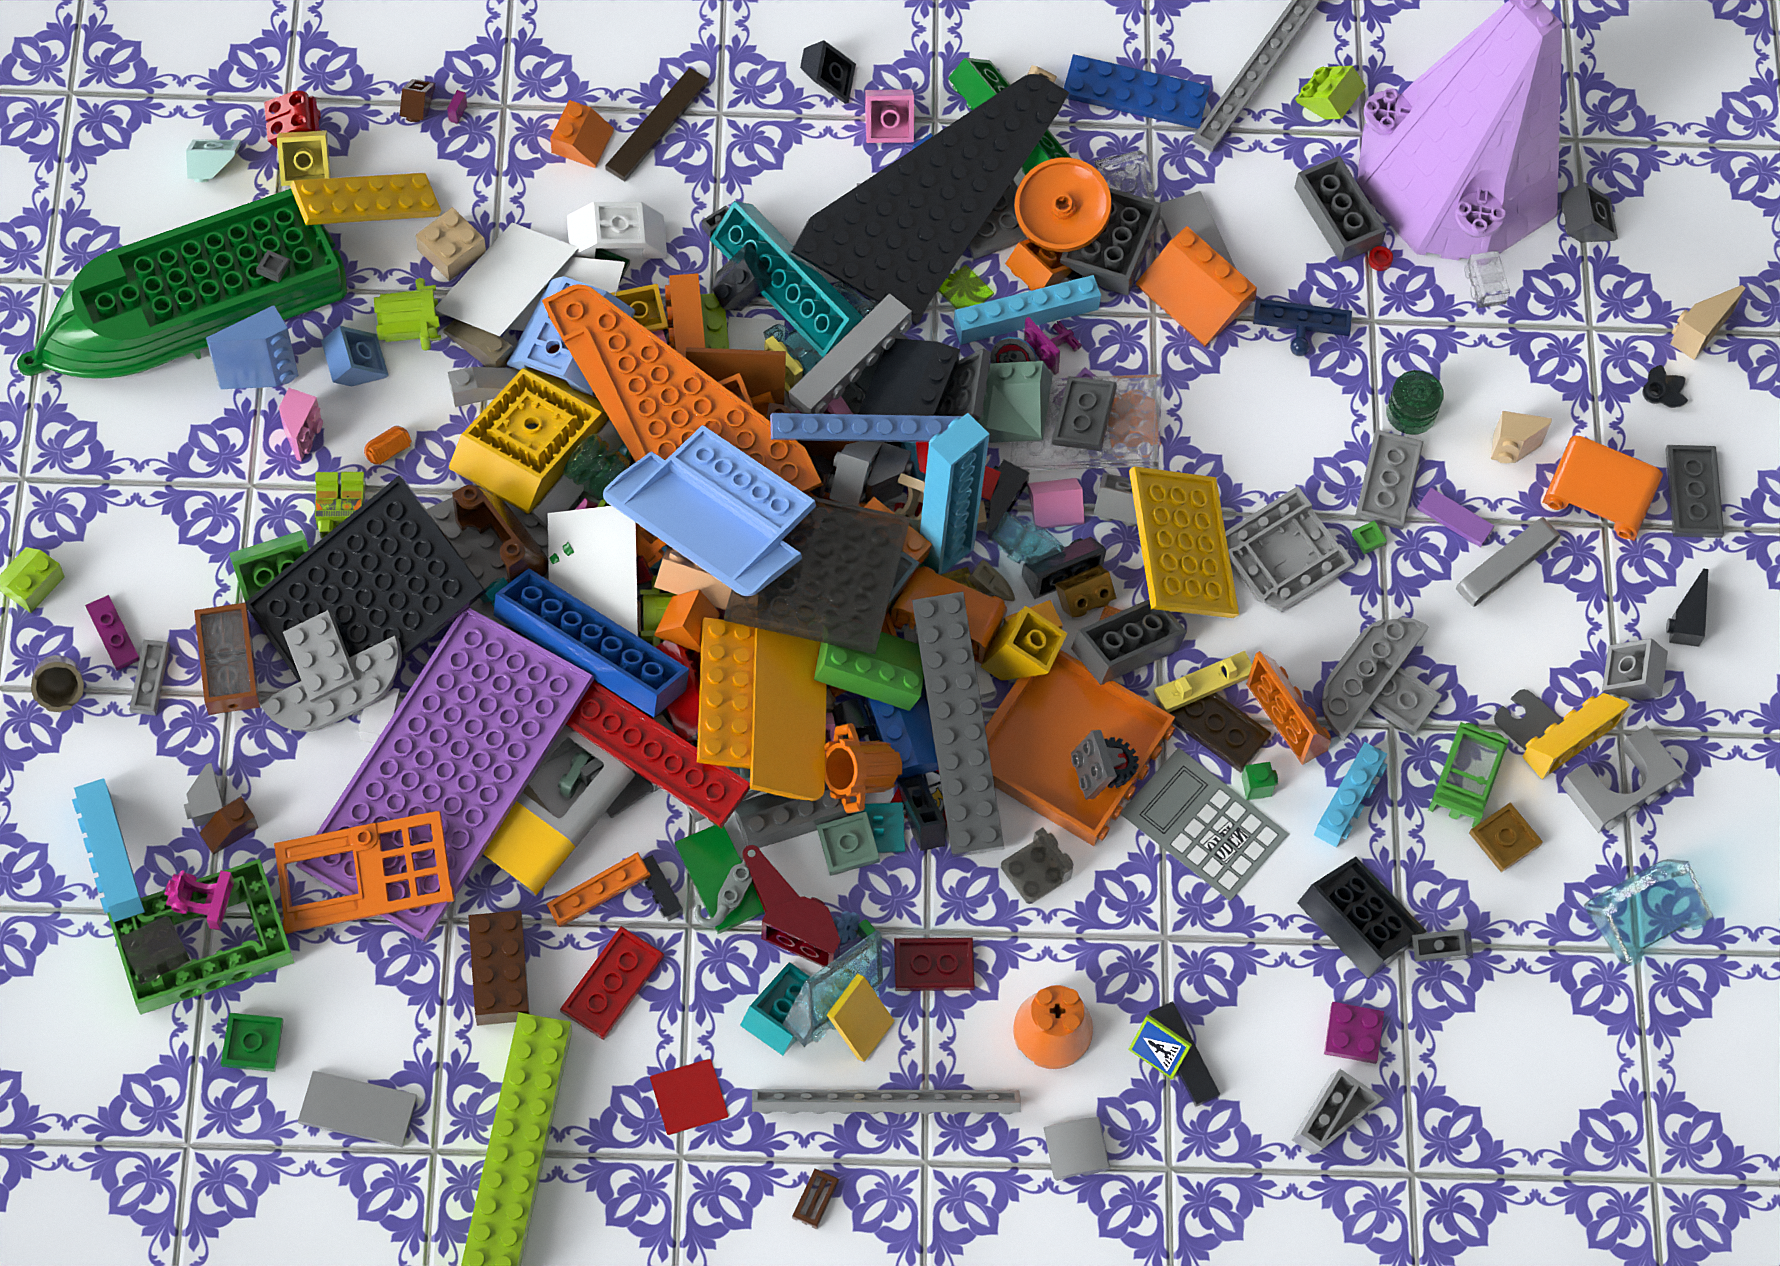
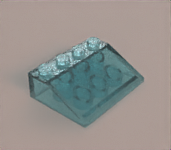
M876 930L805 981L782 1024L804 1047L812 1041L815 1043L820 1041L826 1035L828 1029H836L827 1017V1013L857 973L866 978L877 996H879L878 989L883 982L881 933Z

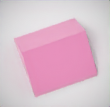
M1077 478L1027 483L1035 530L1084 524L1083 490Z

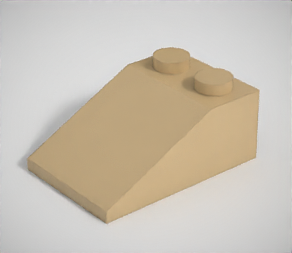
M1741 285L1696 303L1690 311L1685 309L1677 320L1678 324L1672 331L1674 337L1670 344L1695 360L1732 315L1745 287Z

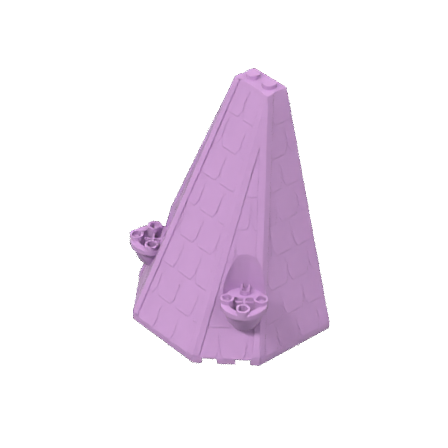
M1509 0L1415 80L1401 95L1395 89L1387 88L1385 91L1374 93L1365 103L1363 111L1367 123L1364 125L1362 132L1357 184L1368 201L1416 254L1426 255L1427 252L1440 254L1441 258L1459 261L1460 258L1475 260L1474 263L1485 264L1554 219L1557 215L1562 22L1541 0Z

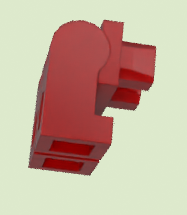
M292 91L264 102L265 118L267 121V141L277 149L278 133L322 131L319 129L318 122L321 114L317 108V101L314 96L309 97L304 91Z

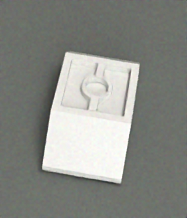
M592 202L567 215L569 244L579 247L571 257L594 259L596 248H642L643 259L667 258L664 216L643 202Z

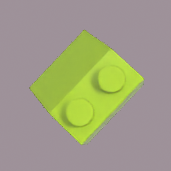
M25 547L0 574V591L29 613H32L65 576L60 564L46 553L38 549Z

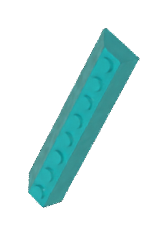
M738 201L732 203L709 240L729 260L747 242L751 243L772 279V282L760 293L824 358L864 318L812 264L791 253L793 245L753 204Z

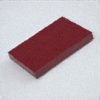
M973 937L894 938L895 991H959L975 989Z

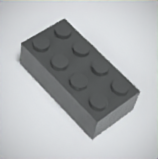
M1340 156L1298 173L1294 188L1340 263L1383 244L1387 230Z
M1150 599L1080 629L1071 649L1098 683L1103 685L1178 651L1187 631L1170 611L1151 609Z

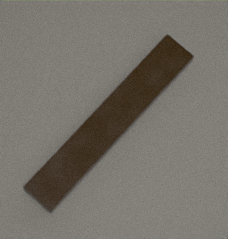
M689 67L605 165V170L625 182L709 84V79Z

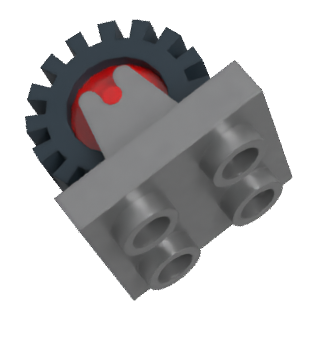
M1092 730L1070 753L1072 765L1075 767L1079 778V786L1086 800L1095 799L1107 785L1109 788H1112L1114 785L1118 788L1126 784L1137 772L1139 764L1136 762L1139 759L1138 756H1133L1136 752L1134 748L1128 749L1130 746L1128 742L1123 745V739L1120 738L1116 742L1115 737H1111L1109 740L1107 738L1104 739L1101 730Z

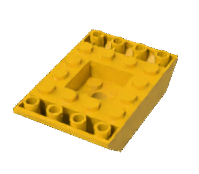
M522 368L461 434L449 464V469L529 514L608 421L609 417L597 398L572 389L568 382L559 377L534 368ZM535 423L539 425L535 429L526 428L529 424Z

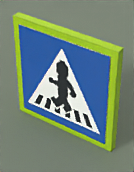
M1147 1014L1128 1050L1170 1079H1173L1192 1044Z

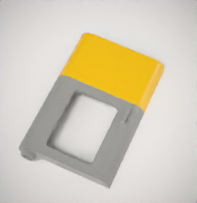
M566 725L528 784L566 739L574 741L603 762V769L562 818L552 815L525 795L523 790L482 854L515 878L517 883L533 896L539 894L635 776L631 768Z

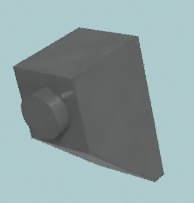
M1465 929L1412 935L1416 962L1455 961L1473 958L1471 932Z

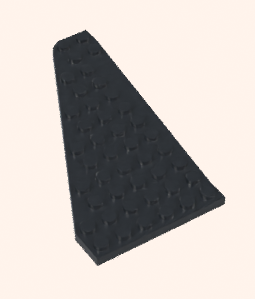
M1029 74L1023 76L811 216L795 242L791 253L878 304L890 293L911 310V322L916 326L932 298L1059 113L1069 92L1041 75Z

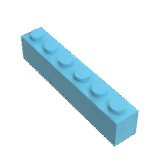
M1094 275L957 309L954 313L953 325L960 345L1025 329V319L1027 317H1030L1036 325H1041L1099 310L1101 293Z
M105 779L74 787L77 798L72 799L76 814L81 813L82 818L78 819L82 834L87 833L88 836L83 838L87 853L92 852L93 857L89 858L93 873L98 872L99 877L94 879L98 892H104L105 897L100 898L104 913L110 912L113 922L145 912Z

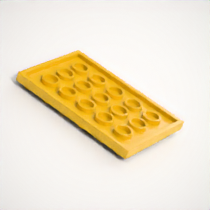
M1134 466L1129 470L1151 609L1227 618L1238 616L1239 610L1216 477Z

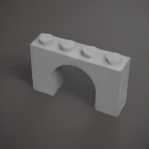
M1647 725L1628 736L1621 746L1641 774L1642 786L1639 790L1629 794H1620L1609 790L1587 763L1567 774L1561 784L1597 833L1604 829L1612 830L1620 823V819L1625 816L1631 818L1641 810L1639 807L1645 803L1648 806L1653 804L1661 797V793L1666 790L1670 793L1681 784L1679 781L1684 772Z

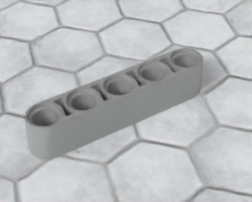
M1544 517L1538 519L1467 575L1457 585L1456 590L1472 607L1477 606L1554 545L1561 534Z

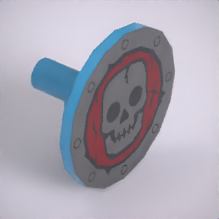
M1016 337L1001 339L994 345L990 356L991 364L1037 361L1035 351L1029 343Z

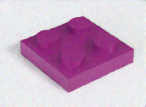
M1332 1002L1324 1054L1376 1064L1378 1061L1384 1011Z

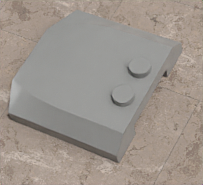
M1299 486L1225 531L1230 563L1257 600L1280 612L1285 611L1355 566V562L1341 543L1338 545L1313 511L1312 504Z

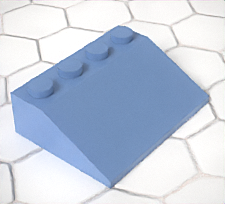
M274 305L206 337L220 389L277 387L282 384H288L299 376L288 328Z

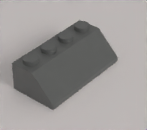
M826 782L823 796L816 801L793 799L766 793L741 801L734 811L746 846L755 845L758 848L816 831V825L847 817V813L841 799L831 797V790Z

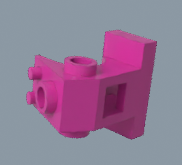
M181 870L178 875L173 874L172 880L168 881L164 895L168 896L166 905L171 906L174 912L186 914L188 911L208 915L206 920L209 928L220 931L234 884L231 872L220 870L218 881L214 884L196 882L197 877L185 873L184 870ZM193 892L207 894L205 904L192 902Z

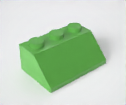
M302 530L229 553L245 602L309 550Z

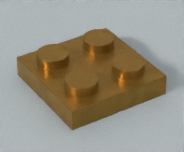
M1511 802L1476 825L1469 832L1501 873L1543 843Z

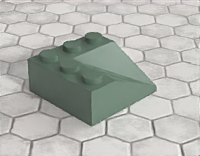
M1044 361L990 364L986 382L987 389L983 401L984 409L981 418L976 420L990 434L988 443L1043 440L1053 377Z

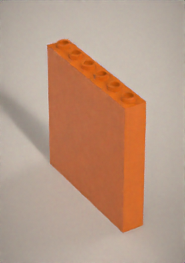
M1060 649L1047 674L1017 679L985 726L994 785L997 789L1092 846H1095L1098 839L1101 841L1105 839L1110 830V827H1108L1112 819L1116 821L1123 810L1121 805L1124 800L1127 799L1129 801L1137 788L1134 786L1137 780L1140 779L1142 781L1150 769L1147 765L1151 759L1156 761L1163 749L1160 745L1164 739L1169 741L1176 729L1173 727L1175 717L1113 680L1100 685L1081 661ZM1092 730H1101L1104 739L1107 738L1109 740L1111 737H1115L1116 742L1120 738L1123 739V745L1128 742L1130 744L1128 749L1134 748L1136 752L1133 756H1138L1139 759L1136 762L1139 764L1137 772L1126 784L1118 788L1115 785L1109 788L1107 785L1095 799L1086 800L1079 786V778L1075 767L1072 765L1070 753Z

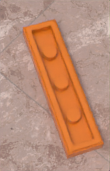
M637 852L551 900L546 905L557 925L561 927L649 878L651 874Z

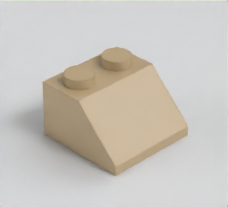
M1502 411L1493 433L1491 459L1505 464L1516 463L1542 445L1552 418Z

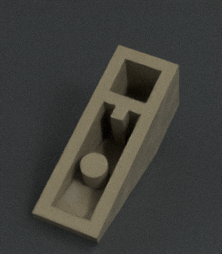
M457 319L453 320L443 330L444 334L484 366L494 368H506L508 366L507 362L513 352V347L501 336Z

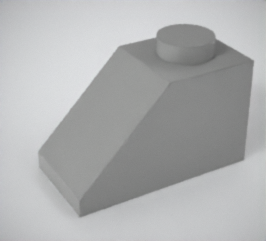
M212 763L205 765L186 794L188 803L184 804L187 819H193L195 827L207 824L215 813L223 807Z

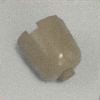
M53 655L46 657L36 666L31 681V692L33 699L40 706L46 708V710L51 712L70 710L83 695L84 682L80 668L70 658Z

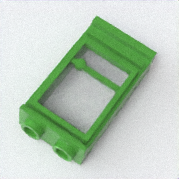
M1461 722L1453 739L1428 811L1433 812L1435 806L1439 805L1450 809L1449 817L1458 819L1460 814L1474 819L1472 827L1478 825L1483 816L1509 740L1499 733L1487 732L1479 729L1475 724Z

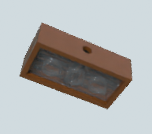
M246 603L194 610L204 701L208 714L213 715L260 708L250 618Z

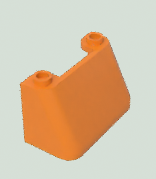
M1575 435L1568 441L1542 503L1547 504L1554 510L1565 509L1570 503L1615 522L1614 530L1617 532V535L1623 539L1634 541L1659 487L1663 473L1655 466L1588 438Z
M929 567L917 568L892 608L891 620L894 627L901 630L904 624H909V628L914 630L916 622L912 600L963 592L974 659L982 664L1007 614L1005 602L999 597H990L936 574Z

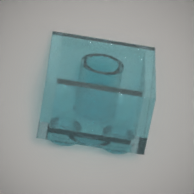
M1005 512L992 536L999 544L997 548L1007 553V557L1010 560L1019 564L1021 561L1028 564L1036 563L1062 552L1065 548L1045 528L1008 512Z

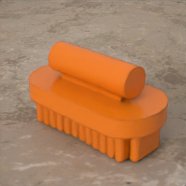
M393 426L369 441L365 445L364 454L371 463L381 465L400 451L410 447L412 440L406 429L401 426Z

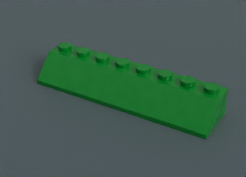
M964 58L948 77L953 84V89L965 98L966 104L971 110L1010 85L990 60ZM1047 129L1023 164L1022 172L1026 176L1030 170L1042 162L1054 158L1072 157Z

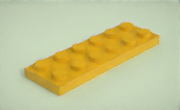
M426 173L293 180L290 186L306 225L438 217L441 213V208Z

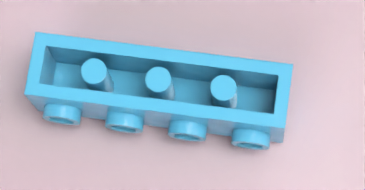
M1364 742L1319 821L1314 836L1334 847L1338 846L1342 838L1347 839L1353 828L1350 825L1353 817L1359 818L1365 807L1361 804L1365 797H1371L1376 787L1373 784L1375 778H1381L1388 764L1384 763L1387 753Z

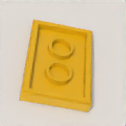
M858 973L827 1013V1017L856 1058L863 1062L866 1061L894 1023V1019L866 978Z

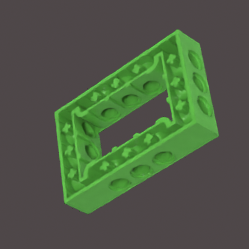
M260 859L224 870L231 872L234 880L227 907L246 901L260 945L253 940L242 942L243 945L223 952L221 949L216 951L217 954L199 960L194 958L191 959L190 963L172 969L170 967L164 968L156 975L144 935L203 916L204 914L188 911L186 914L174 912L171 906L166 905L168 896L164 895L165 890L141 898L145 911L143 913L113 922L110 912L107 913L135 1005L140 1015L294 963ZM220 872L199 878L196 882L204 884L217 883ZM193 892L191 901L205 904L207 894Z

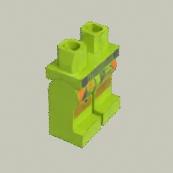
M315 472V520L321 538H324L365 504L366 481L364 472H341V499L338 472Z

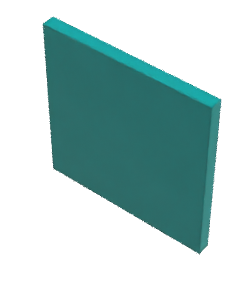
M903 803L865 804L863 811L852 813V815L862 812L867 813L878 853L905 852Z

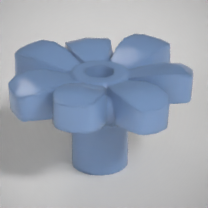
M844 911L841 914V918L836 916L833 919L841 940L840 943H846L848 939L853 941L857 937L854 930H858V924L860 923L858 921L860 919L859 914Z

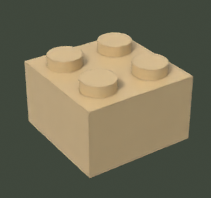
M453 207L415 235L418 251L449 281L486 252L484 237Z

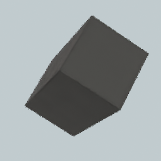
M727 206L722 207L702 220V229L709 238H711L729 210Z

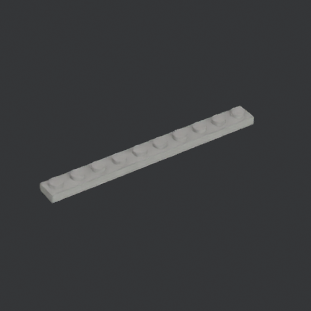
M1291 0L1194 134L1192 141L1211 152L1215 150L1322 0Z
M752 1089V1112L762 1114L772 1112H786L789 1114L799 1112H813L815 1114L826 1112H840L842 1114L853 1112H866L868 1114H877L879 1112H893L895 1114H904L906 1112H920L922 1114H931L933 1112H946L948 1114H958L960 1112H973L975 1114L1000 1112L1001 1114H1012L1014 1112H1021V1098L1019 1090Z

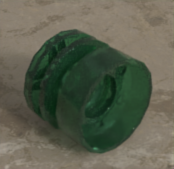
M1420 370L1408 371L1399 376L1394 383L1386 406V415L1390 424L1396 430L1405 434L1418 435L1428 431L1433 426L1444 399V390L1440 381L1432 374Z
M593 433L585 438L573 451L564 467L563 474L568 479H573L576 485H581L585 482V492L597 501L604 499V489L629 467L630 460L617 449H612L608 452L610 444L605 440L602 441L600 436Z

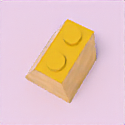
M1025 606L999 629L980 667L1001 681L1047 674L1068 633Z

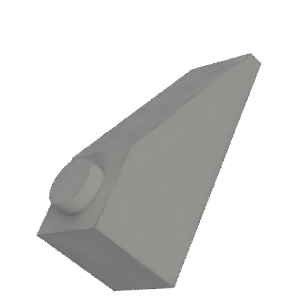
M468 367L449 371L448 377L455 407L494 399L520 370L516 368Z

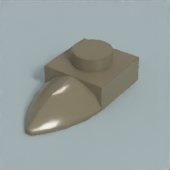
M984 559L978 562L967 579L985 595L990 592L1001 599L1014 601V593L1006 579Z

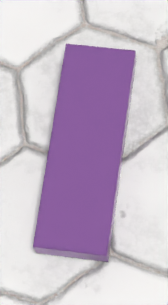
M1433 488L1429 489L1417 507V510L1480 548L1494 528L1493 524Z

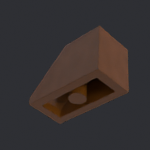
M412 79L402 88L399 116L406 117V120L410 122H420V120L427 117L436 83Z
M241 796L219 809L199 834L214 855L258 829L255 816Z

